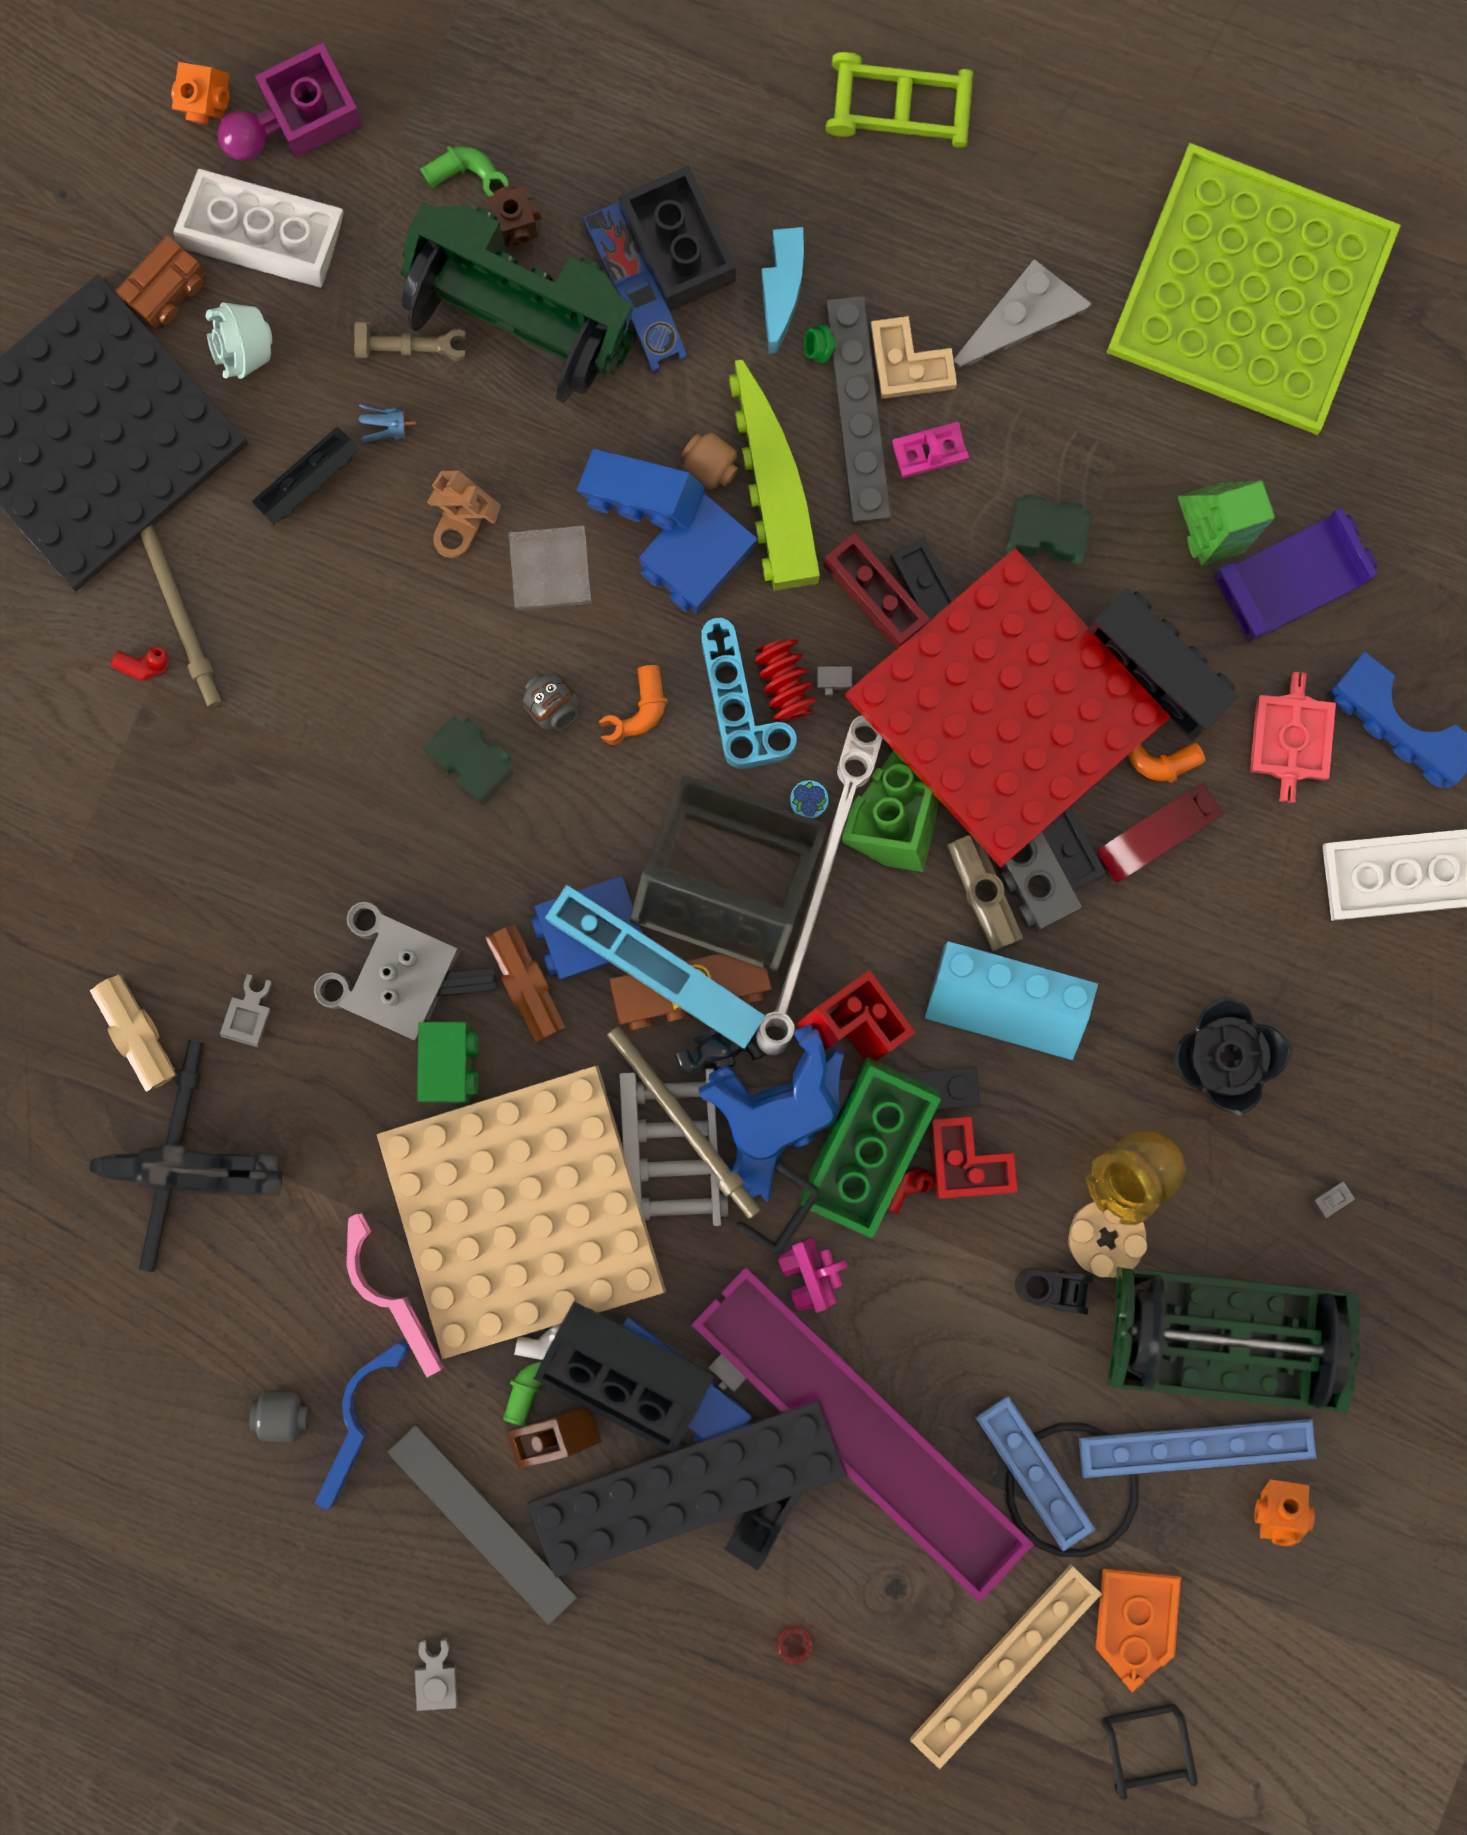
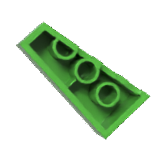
M1242 481L1235 483L1219 482L1177 496L1190 536L1187 537L1190 553L1193 558L1198 557L1201 567L1245 553L1275 519L1262 481H1247L1244 483Z

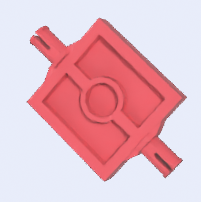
M1291 672L1290 694L1280 697L1259 695L1256 699L1250 773L1269 774L1282 779L1279 802L1283 803L1286 801L1287 803H1296L1297 781L1303 779L1326 781L1329 779L1336 703L1316 701L1305 696L1307 673L1304 672L1301 674L1299 672Z

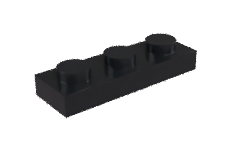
M336 427L252 500V503L275 525L279 520L291 515L295 506L304 498L317 492L322 487L324 481L336 470L347 466L352 456L360 449L343 431Z

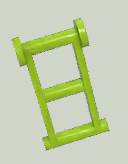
M848 52L836 53L832 56V67L839 70L835 116L826 122L827 133L839 137H848L854 135L856 128L952 139V145L955 147L967 146L973 71L962 69L958 71L957 76L862 65V58L859 55ZM853 77L898 82L894 120L850 115ZM912 84L957 89L954 126L909 121Z

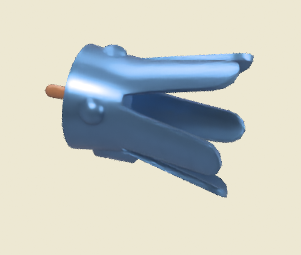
M359 404L362 408L387 413L360 415L358 419L361 423L389 427V429L363 436L360 440L361 443L393 437L396 440L400 438L405 439V425L416 424L415 421H405L404 408L388 407L380 409Z

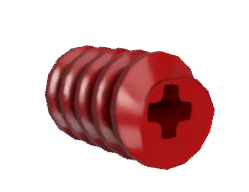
M798 639L778 640L761 646L754 651V653H761L754 659L755 666L766 667L759 673L760 680L770 682L765 686L764 693L768 696H776L768 703L771 710H781L773 717L774 723L793 722L810 716L815 712L810 711L809 707L818 700L817 697H805L804 692L810 689L813 684L812 682H800L799 679L808 672V669L795 667V663L803 658V654L790 652V649L799 643Z

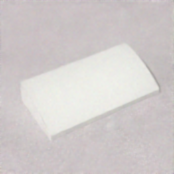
M198 169L174 228L176 243L184 250L322 288L338 238L343 209Z

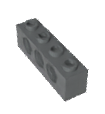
M1042 832L1025 846L1029 851L1028 862L1017 863L1010 859L1002 866L1004 871L999 873L1009 893L1016 892L1022 904L1018 906V911L1027 927L1033 925L1036 932L1082 908ZM1040 878L1046 883L1047 894L1045 897L1038 898L1029 892L1028 883L1030 879Z

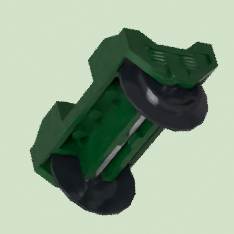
M422 202L408 229L402 254L405 261L401 270V276L405 277L406 280L402 295V307L409 310L408 327L410 329L418 331L424 327L442 300L566 360L556 395V400L564 403L573 392L585 394L597 376L605 379L609 374L614 375L623 366L636 341V333L627 329L633 312V304L621 298L606 274L601 272L602 268L597 263L587 258H581L579 261L569 256L558 280L554 283L552 282L553 278L549 274L537 268H532L529 271L519 266L518 261L507 254L500 222L497 221L498 218L492 212L481 207H477L474 210L465 205L432 207Z
M1117 1267L1114 1332L1106 1385L1109 1387L1348 1413L1355 1386V1367L1358 1366L1360 1360V1345L1357 1343L1360 1329L1357 1293ZM1152 1279L1148 1290H1138L1134 1297V1285ZM1225 1329H1230V1336L1225 1335ZM1224 1345L1229 1346L1228 1351L1223 1350ZM1128 1362L1131 1372L1140 1373L1141 1378L1127 1371Z

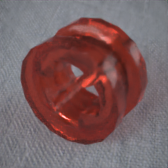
M791 1626L785 1629L780 1634L777 1642L780 1657L790 1664L805 1662L812 1652L810 1634L798 1626ZM794 1634L803 1637L802 1646L805 1648V1651L801 1655L798 1654V1651H796V1656L787 1653L788 1645L784 1641L788 1636L791 1635L792 1639H794Z

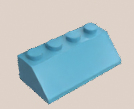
M948 941L944 944L924 1019L1073 1060L1089 1020L1098 984Z

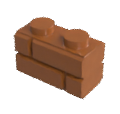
M166 235L120 285L116 293L128 307L156 330L161 323L167 325L176 317L179 311L177 306L186 296L193 297L200 291L204 284V279L202 278L206 273L198 261Z

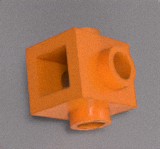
M178 62L176 81L172 86L171 92L173 99L172 109L186 113L185 120L195 123L208 124L209 118L222 120L230 99L228 91L230 74L212 67Z
M1269 1480L1261 1492V1500L1258 1499L1255 1505L1254 1520L1255 1523L1260 1524V1538L1272 1539V1543L1276 1545L1292 1546L1299 1543L1308 1531H1312L1315 1511L1313 1507H1309V1485Z

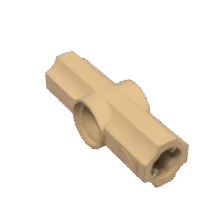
M118 974L108 978L91 989L90 992L110 1026L108 1033L114 1045L123 1057L128 1058L146 1092L159 1088L175 1078L177 1073L158 1041L160 1035L148 1013L143 1008L140 1009L122 975Z

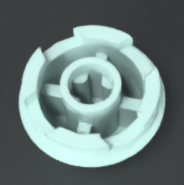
M223 302L220 304V307L207 310L206 318L208 321L213 320L214 328L212 333L207 334L208 343L215 365L223 364L226 369L223 370L224 378L237 376L242 379L270 361L272 334L268 323L264 321L258 308Z

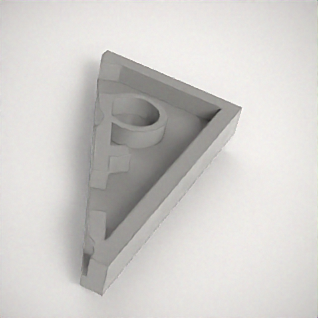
M1033 260L953 359L954 367L958 369L965 365L970 366L983 360V357L1002 348L1005 350L1031 338L1033 334L1057 326L1058 322L1078 313L1081 315L1087 312L1091 303L1036 260Z

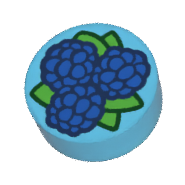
M806 780L800 782L793 788L790 795L792 811L799 818L805 820H813L820 817L828 805L827 791L816 781Z

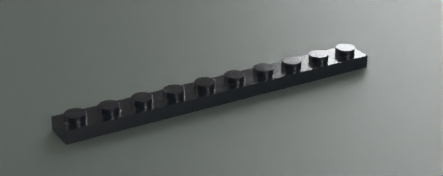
M925 537L891 554L890 560L910 597L930 620L957 598ZM1071 807L1042 831L1073 891L1106 874Z

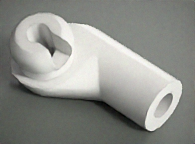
M561 1324L553 1326L538 1339L518 1336L514 1355L543 1360Z

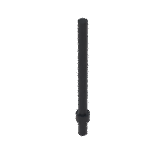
M188 1040L182 1070L178 1069L175 1085H178V1091L166 1145L182 1146L193 1091L198 1089L201 1074L198 1073L204 1045L202 1042ZM156 1190L139 1265L140 1270L155 1271L172 1191Z

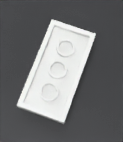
M1467 829L1332 842L1322 845L1331 921L1467 907Z

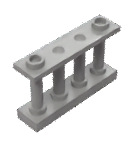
M706 1069V1081L664 1083V1085L674 1098L701 1097L699 1087L710 1082L709 1073L713 1072L714 1069ZM620 1073L623 1151L645 1221H651V1217L713 1214V1226H721V1217H728V1197L724 1193L720 1194L717 1185L719 1180L702 1159L648 1162V1158L640 1157V1143H647V1139L685 1136L674 1122L646 1123V1119H639L638 1104H645V1100L655 1099V1097L642 1080L637 1081L636 1073ZM707 1101L708 1120L693 1122L704 1136H709V1143L718 1153L716 1109L714 1104ZM711 1175L712 1198L650 1201V1197H642V1182H649L651 1177Z

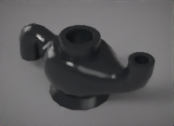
M714 1029L708 1030L694 1038L693 1041L698 1043L695 1053L691 1054L689 1050H684L674 1055L679 1068L688 1074L697 1073L704 1067H713L714 1071L725 1065L731 1068L736 1065L734 1058L742 1051L748 1052L753 1061L765 1056L756 1041L751 1039L745 1049H743Z

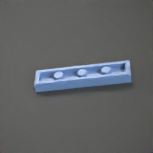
M1005 1396L975 1416L1062 1551H1065L1096 1530L1009 1396Z

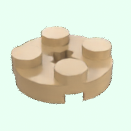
M1096 1200L1083 1206L1074 1215L1069 1228L1068 1248L1072 1258L1082 1269L1098 1277L1114 1278L1117 1276V1267L1135 1268L1147 1250L1146 1229L1140 1216L1131 1207L1120 1201ZM1102 1228H1106L1108 1232L1115 1231L1117 1237L1114 1239L1115 1246L1111 1249L1106 1245L1100 1247L1097 1243V1240L1101 1238L1099 1231Z

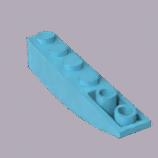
M568 885L565 886L545 917L550 924L743 1049H745L766 1017L727 989Z

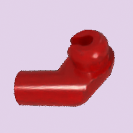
M161 647L151 648V652L138 659L118 650L111 661V667L137 680L145 681L165 672L169 665L167 652Z

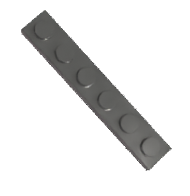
M864 296L826 300L828 326L836 339V348L832 359L852 525L890 521L891 513Z

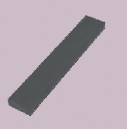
M418 1424L411 1428L387 1452L547 1625L577 1598L578 1595L560 1576L555 1578L549 1564Z

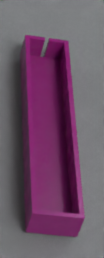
M745 1265L721 1291V1294L726 1298L721 1302L715 1297L692 1321L691 1325L781 1412L820 1399L847 1470V1476L980 1603L1030 1550L1034 1543Z

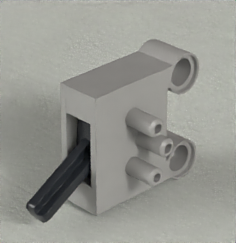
M360 902L352 906L348 911L347 925L357 936L368 940L376 938L357 982L353 988L351 982L344 976L336 973H326L316 981L314 995L317 1001L325 1007L331 1009L344 1008L418 1042V1022H429L440 996L494 991L497 981L493 968L452 972L461 952L458 948L385 916L382 910L372 903ZM364 911H373L376 916V923L373 928L367 931L360 930L357 925L359 915ZM339 981L343 986V994L337 1001L330 1002L325 996V988L330 982Z

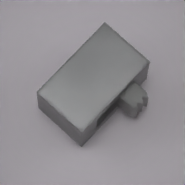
M852 666L817 667V691H825V697H832L833 691H849L852 688Z
M1344 1181L1336 1182L1310 1199L1321 1218L1331 1216L1355 1200Z
M721 1353L708 1366L722 1380L718 1385L722 1391L729 1386L735 1392L746 1380V1377Z

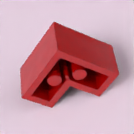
M870 970L796 1023L799 1028L811 1023L814 1030L817 1029L822 1037L824 1051L847 1036L864 1061L866 1057L878 1061L916 1033Z
M972 1117L930 1121L929 1129L935 1198L1017 1192L1014 1153L975 1156Z

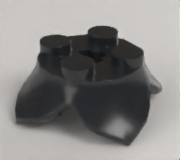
M1224 996L1207 1006L1200 1014L1194 1030L1183 1036L1179 1041L1174 1053L1173 1064L1181 1079L1190 1087L1197 1088L1205 1093L1214 1106L1230 1114L1242 1116L1258 1104L1262 1097V1086L1264 1083L1277 1077L1286 1068L1293 1048L1279 1030L1272 1026L1255 1022L1250 1009L1243 1002ZM1225 1046H1230V1052L1236 1051L1237 1060L1231 1061V1068L1226 1067L1225 1062L1220 1060V1054L1224 1052Z

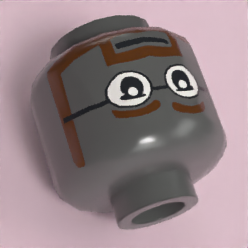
M539 674L526 684V692L522 699L523 708L539 727L544 730L554 729L560 731L575 721L578 716L579 697L563 677L558 674H547L545 676Z

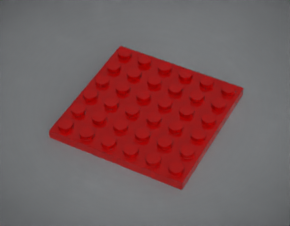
M1016 548L847 691L845 695L1000 868L1171 717L1102 641L1088 630L1089 627Z

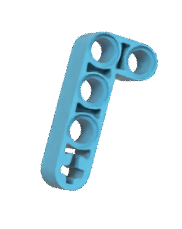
M724 618L709 620L702 629V649L726 761L736 769H748L789 759L793 755L797 743L794 729L783 722L755 726L734 626ZM714 631H720L721 635L726 637L724 638L725 655L719 657L716 641L710 640L713 638ZM722 667H730L736 671L737 677L732 683L723 684L716 679V672ZM730 704H738L744 709L745 714L738 721H730L724 717V708ZM782 733L788 737L790 745L783 751H776L770 747L768 743L769 738L773 734ZM737 741H745L751 745L753 751L747 758L739 759L731 753V746Z

